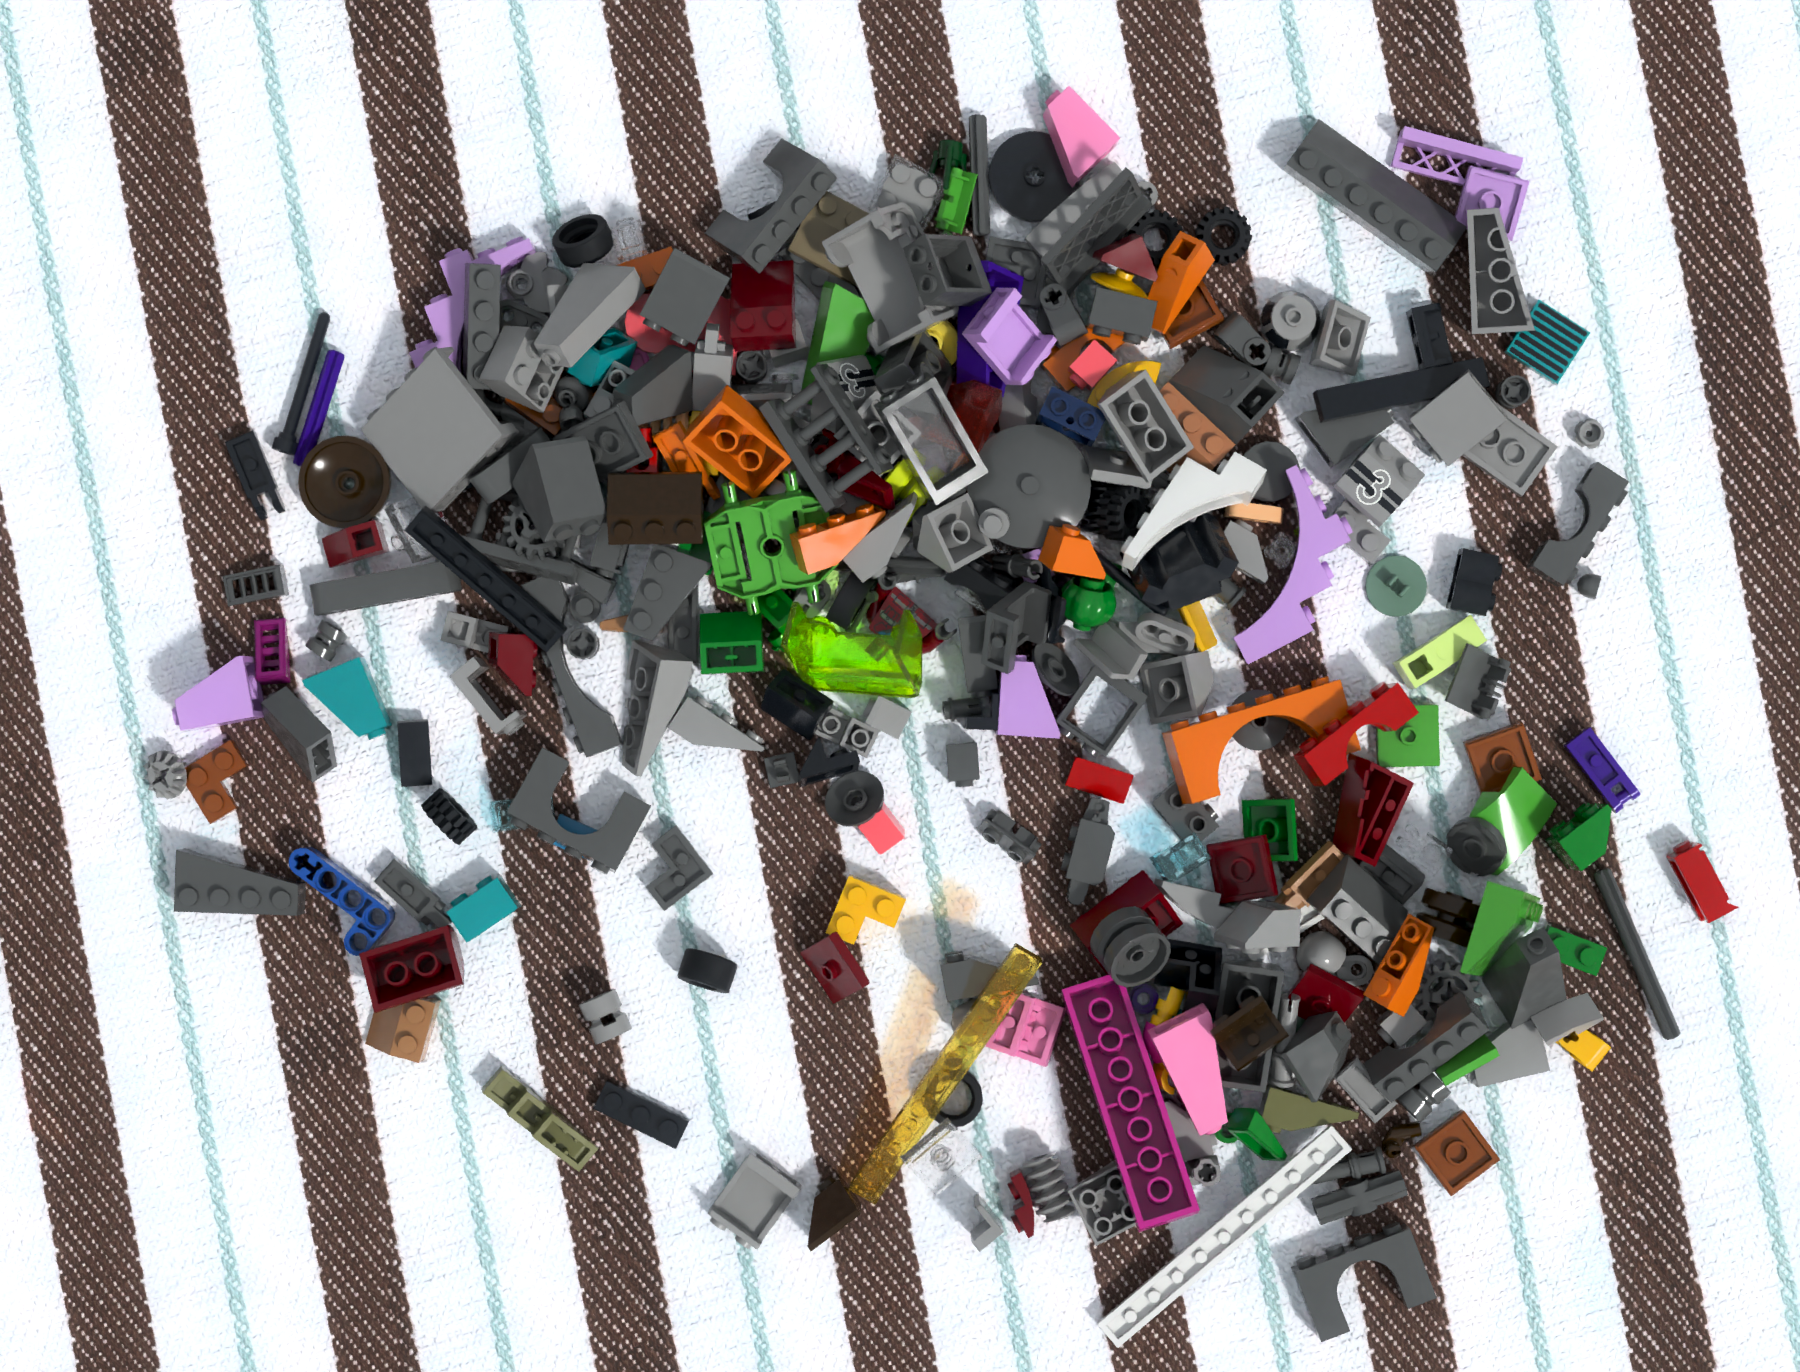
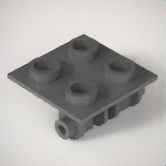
M1466 643L1444 701L1480 719L1489 720L1491 715H1495L1499 702L1498 699L1492 698V696L1498 698L1502 696L1494 691L1495 687L1499 689L1505 688L1504 685L1497 682L1506 683L1512 670L1509 668L1511 662L1502 658L1497 659Z

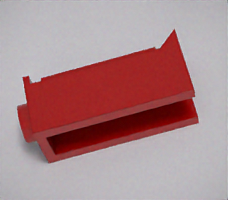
M1687 840L1672 848L1674 852L1666 856L1699 920L1701 922L1706 920L1707 923H1710L1739 907L1727 903L1729 897L1704 850L1699 849L1702 847V844L1690 843Z

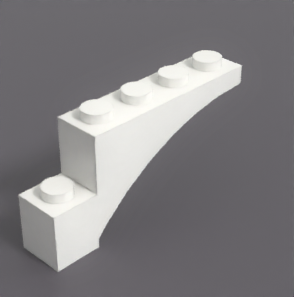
M1237 452L1233 453L1229 461L1223 459L1216 473L1188 457L1182 466L1176 464L1168 477L1170 484L1166 490L1160 488L1152 502L1155 507L1150 514L1145 512L1136 527L1139 529L1135 537L1129 536L1121 549V552L1124 553L1122 566L1133 571L1143 556L1160 539L1192 518L1230 505L1243 503L1248 506L1262 485L1267 469Z

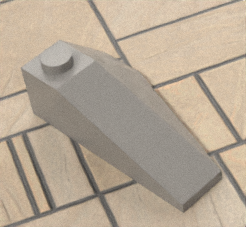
M639 640L632 641L626 671V679L631 680V698H625V708H628L630 721L629 725H626L624 728L622 766L635 776H642L680 705L693 674V661L680 652Z

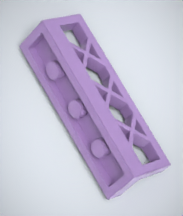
M1404 126L1398 136L1391 167L1463 186L1465 179L1457 167L1466 162L1474 164L1478 168L1486 167L1490 168V171L1497 170L1515 177L1516 173L1521 169L1523 157ZM1403 146L1415 148L1421 160L1412 165L1400 162ZM1423 151L1430 152L1431 154L1425 156ZM1435 155L1444 156L1450 168L1443 172L1434 171L1428 159ZM1452 159L1460 160V162L1455 164ZM1424 163L1426 168L1419 167L1418 165ZM1453 170L1455 176L1449 175L1447 173Z

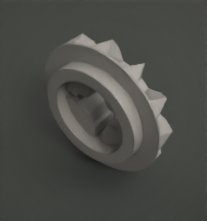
M166 750L158 751L148 756L149 762L143 766L147 771L144 779L148 780L150 784L148 790L155 791L157 798H166L167 800L179 796L184 791L187 783V773L182 760L173 752ZM169 769L166 772L165 780L161 781L162 771Z

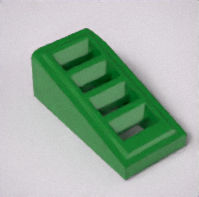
M1235 1108L1226 1126L1232 1135L1262 1160H1286V1152L1255 1108Z

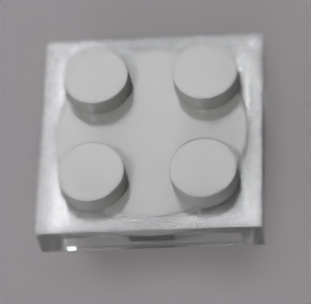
M895 154L867 209L873 212L879 208L900 202L905 203L913 210L924 232L944 195L942 187L943 178Z

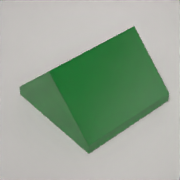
M1295 799L1242 800L1244 838L1267 834L1272 861H1298Z

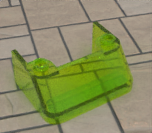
M792 602L781 646L802 681L819 691L904 698L919 696L922 685V633L910 610H903L901 622L892 627L891 635L838 632L826 617L815 616L807 618L799 602Z

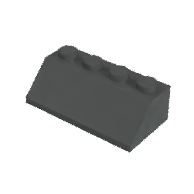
M1250 960L1223 962L1220 996L1215 1009L1213 1023L1225 1014L1232 1016L1240 1010L1238 1006L1251 996L1255 998L1262 996L1277 1018L1285 971L1278 964ZM1216 1042L1222 1087L1265 1093L1272 1048L1240 1071H1237Z

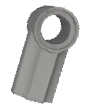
M1216 1154L1186 1161V1170L1192 1186L1202 1185L1203 1187H1208L1220 1182L1221 1170Z

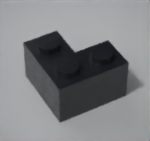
M1168 939L1171 953L1166 965L1154 977L1153 984L1183 989L1185 995L1182 1013L1204 1003L1213 1019L1220 996L1222 948Z

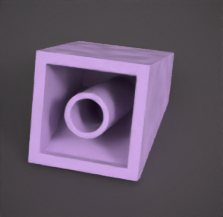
M243 655L235 657L175 699L176 707H173L172 715L176 726L179 725L180 731H196L264 718L261 702L264 701L262 686L255 679V657Z
M1016 655L1013 671L1009 674L999 671L998 730H996L995 734L1060 739L1059 728L1034 662H1027V656Z

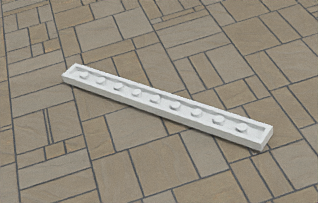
M1332 1124L1329 1125L1098 1321L1097 1325L1114 1345L1119 1348L1352 1150L1351 1146Z

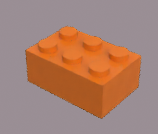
M728 385L719 392L688 426L682 441L753 499L757 498L792 461L763 414Z

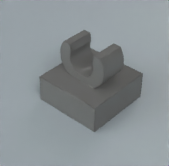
M794 752L764 758L770 788L798 782L799 772Z

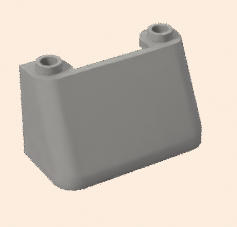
M902 202L879 208L822 241L826 257L830 263L841 268L848 266L871 312L874 322L868 325L867 340L874 348L876 354L884 352L955 316L959 310V306L923 305L903 248L923 236L924 232L913 210ZM943 273V276H944L945 282H946V284H947V287H950V285H949V283H948V281H947V279H946V277H945V275H944V273Z

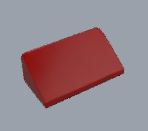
M1074 756L1065 786L1124 804L1134 775Z

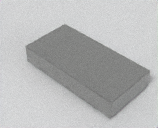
M1357 1057L1351 1059L1334 1077L1338 1084L1374 1123L1378 1122L1398 1104L1395 1100L1391 1103L1373 1086L1366 1067Z

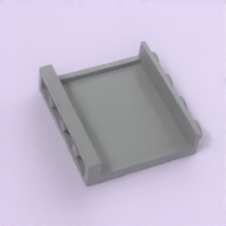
M434 347L426 352L423 356L424 361L419 367L412 369L405 375V382L386 396L385 399L387 401L382 407L375 409L368 415V422L360 429L379 451L385 462L420 507L424 508L427 506L434 513L444 511L471 483L469 478L491 462L519 432L512 422L501 424L449 359V356L454 351L453 347Z

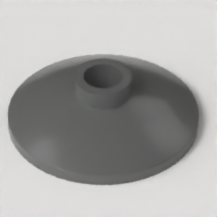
M1037 644L1032 650V661L1040 680L1060 695H1073L1077 691L1080 681L1072 661L1061 649L1053 644Z
M1250 690L1238 696L1232 705L1244 702L1247 707L1256 704L1254 698L1270 694L1271 692L1266 690ZM1264 716L1265 722L1262 726H1257L1254 720L1242 726L1232 737L1238 744L1247 749L1266 750L1272 748L1283 739L1287 732L1289 721L1279 717Z
M854 771L845 774L830 786L825 798L826 811L834 822L842 826L864 824L871 820L881 809L884 801L883 786L876 776L865 771Z

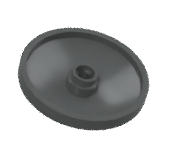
M1017 425L996 433L978 450V454L988 473L969 484L966 489L979 517L986 509L992 507L1000 508L1007 513L1010 520L1009 530L1004 536L996 540L1017 548L1043 547L1050 525L1062 527L1063 524L1078 525L1089 503L1091 481L1088 473L1089 469L1082 453L1065 435L1041 425Z

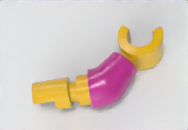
M1172 986L1166 1000L1158 999L1155 1007L1158 1009L1157 1014H1152L1150 1022L1146 1021L1143 1030V1040L1154 1062L1152 1067L1159 1088L1174 1095L1175 1087L1168 1084L1169 1074L1147 1031L1171 1019L1172 1016H1177L1185 991Z

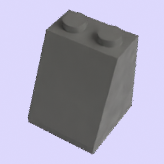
M674 248L640 313L641 316L645 317L643 324L657 332L660 331L661 327L672 332L670 339L685 347L689 342L695 345L730 278Z
M586 436L531 444L512 481V485L543 542L552 540L563 541L573 536H589L596 533L607 511Z

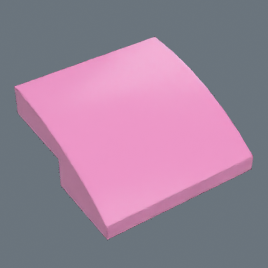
M1014 990L1003 991L997 1009V1026L995 1031L988 1036L986 1047L1047 1067L1066 1008Z

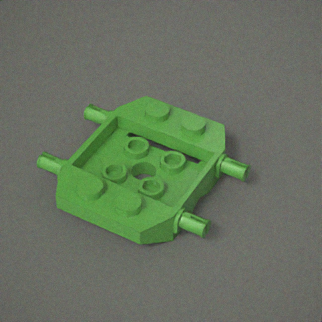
M790 470L792 482H790L788 471L783 472L786 486L784 493L743 501L737 499L734 482H729L731 494L728 492L727 483H723L721 487L725 499L724 505L704 520L717 588L745 599L748 615H753L751 603L754 605L755 615L761 612L757 599L758 596L766 595L779 589L806 587L808 603H814L812 591H814L816 603L820 602L818 584L839 565L838 563L835 566L809 575L798 568L789 535L796 532L792 511L797 510L800 526L808 523H816L818 525L827 522L826 518L829 517V512L824 511L812 492L801 490L798 487L796 470ZM736 522L741 524L752 579H747ZM768 539H776L781 543V547L775 553H768L763 548L764 543Z

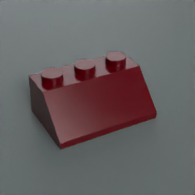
M1144 870L1131 877L1125 884L1106 896L1100 903L1081 915L1070 925L1107 975H1109L1091 952L1090 940L1098 924L1112 912L1123 907L1133 906L1144 909L1165 937L1183 925L1162 892Z
M448 925L359 953L375 1013L464 985V960L457 933Z

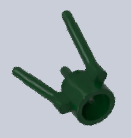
M954 140L939 141L938 150L933 151L932 163L927 177L933 180L939 164V167L944 169L942 186L944 190L949 188L951 167L958 168L959 165V169L966 171L967 154L962 153L963 144ZM969 206V210H968L967 217H969V216L971 215L970 206Z

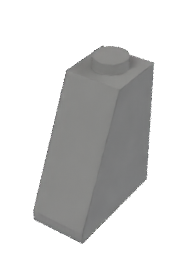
M1532 1020L1513 1029L1506 1022L1490 1034L1488 1039L1496 1047L1500 1056L1466 1074L1465 1077L1467 1081H1472V1084L1476 1087H1483L1550 1071L1543 1038Z

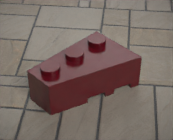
M1349 753L1347 760L1349 768L1345 771L1333 844L1339 851L1376 867L1414 783L1372 761Z

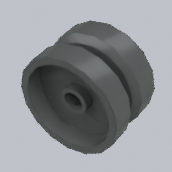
M1135 906L1123 907L1105 917L1093 931L1090 940L1091 952L1115 983L1123 987L1139 986L1150 981L1160 973L1171 953L1168 939L1144 909Z

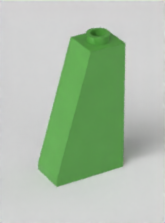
M825 281L822 287L801 391L815 381V377L810 369L816 366L817 362L865 355L870 345L867 340V328L870 323L874 322V319L865 300L828 281ZM812 399L807 403L812 406Z

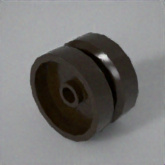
M1426 887L1421 903L1425 907L1438 911V914L1435 917L1420 912L1416 914V918L1434 927L1433 936L1468 947L1472 929L1466 928L1465 924L1466 921L1475 923L1480 906L1473 904V900L1448 891L1442 893Z

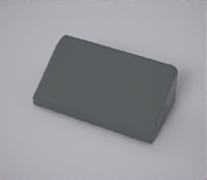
M1387 844L1376 867L1361 860L1357 863L1402 905L1422 886L1425 875Z

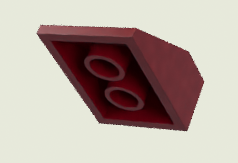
M794 260L770 261L760 274L743 263L732 265L730 338L735 352L796 348Z

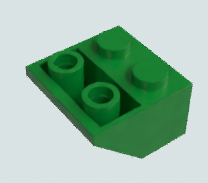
M748 611L700 614V661L702 675L765 672L761 613L755 615V611H753V615H748Z
M1586 802L1573 812L1575 817L1567 823L1563 820L1549 830L1551 835L1545 841L1567 869L1582 872L1606 853L1612 811L1608 804H1590Z

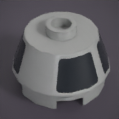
M1285 291L1276 294L1268 300L1262 309L1260 323L1262 333L1269 343L1281 348V350L1295 351L1301 350L1313 342L1318 335L1321 319L1319 310L1312 299L1304 293Z

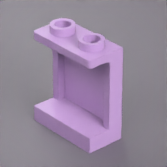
M996 288L962 333L1005 385H1024L1033 378L1036 368L1050 355L1051 348L1057 342L1054 335L1042 334L1017 303L1022 295L1016 288Z

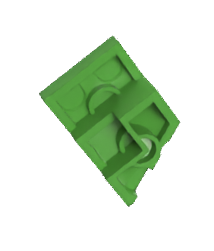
M1513 767L1500 792H1482L1469 817L1481 818L1490 822L1500 831L1505 839L1507 848L1505 861L1491 875L1498 876L1523 853L1541 831L1557 805L1523 767Z

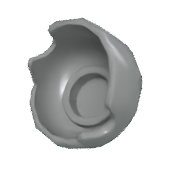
M1317 931L1303 938L1300 947L1297 948L1296 962L1303 971L1311 963L1330 974H1334L1342 966L1346 958V948L1333 934L1327 931Z

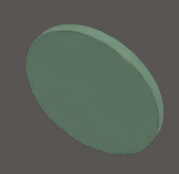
M1389 556L1379 560L1372 566L1366 577L1365 591L1370 604L1377 611L1387 616L1399 617L1412 613L1421 605L1426 595L1427 582L1424 572L1416 562L1403 556Z

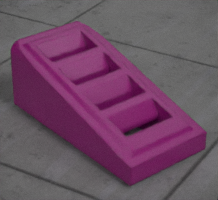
M286 619L254 620L255 679L261 685L290 683ZM279 630V635L263 636V631ZM279 643V647L264 648V644ZM279 655L277 660H265V656ZM279 668L277 671H266V669Z

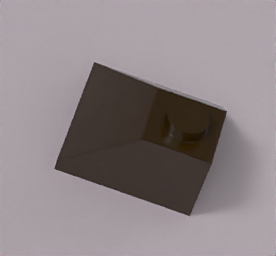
M840 1174L834 1179L830 1175L816 1186L818 1191L814 1197L807 1245L810 1251H813L861 1214L862 1203Z

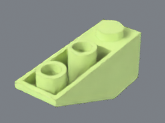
M1469 615L1392 664L1408 689H1415L1460 660L1466 643L1477 648L1487 639L1473 617Z

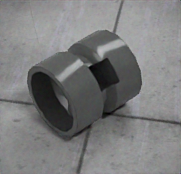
M1432 1072L1398 1097L1397 1100L1421 1123L1432 1112V1105L1441 1104L1451 1092Z

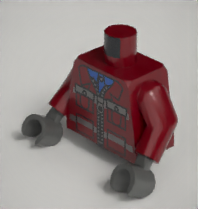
M887 568L879 577V582L874 588L878 593V600L871 603L866 613V619L870 624L868 629L877 637L865 649L878 662L890 649L900 657L903 654L912 658L930 653L944 640H948L957 633V628L952 632L945 630L944 625L949 621L948 618L937 624L896 587L900 580L899 574L895 580H889L886 576L889 570Z

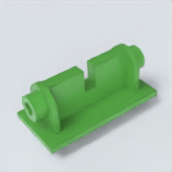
M951 167L949 188L943 192L945 194L944 199L941 200L938 215L934 219L937 221V229L959 234L963 233L978 174Z

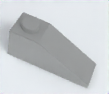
M915 492L896 504L893 510H888L877 525L843 558V561L862 583L870 577L873 579L880 577L887 570V564L915 508L918 498Z

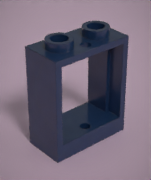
M1052 386L1037 416L1036 422L1060 432L1081 445L1091 447L1106 418L1099 408Z

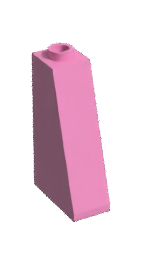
M1204 1003L1147 1030L1200 1136L1216 1133L1222 1128L1223 1124L1228 1122L1216 1042L1210 1033L1213 1029L1212 1017Z

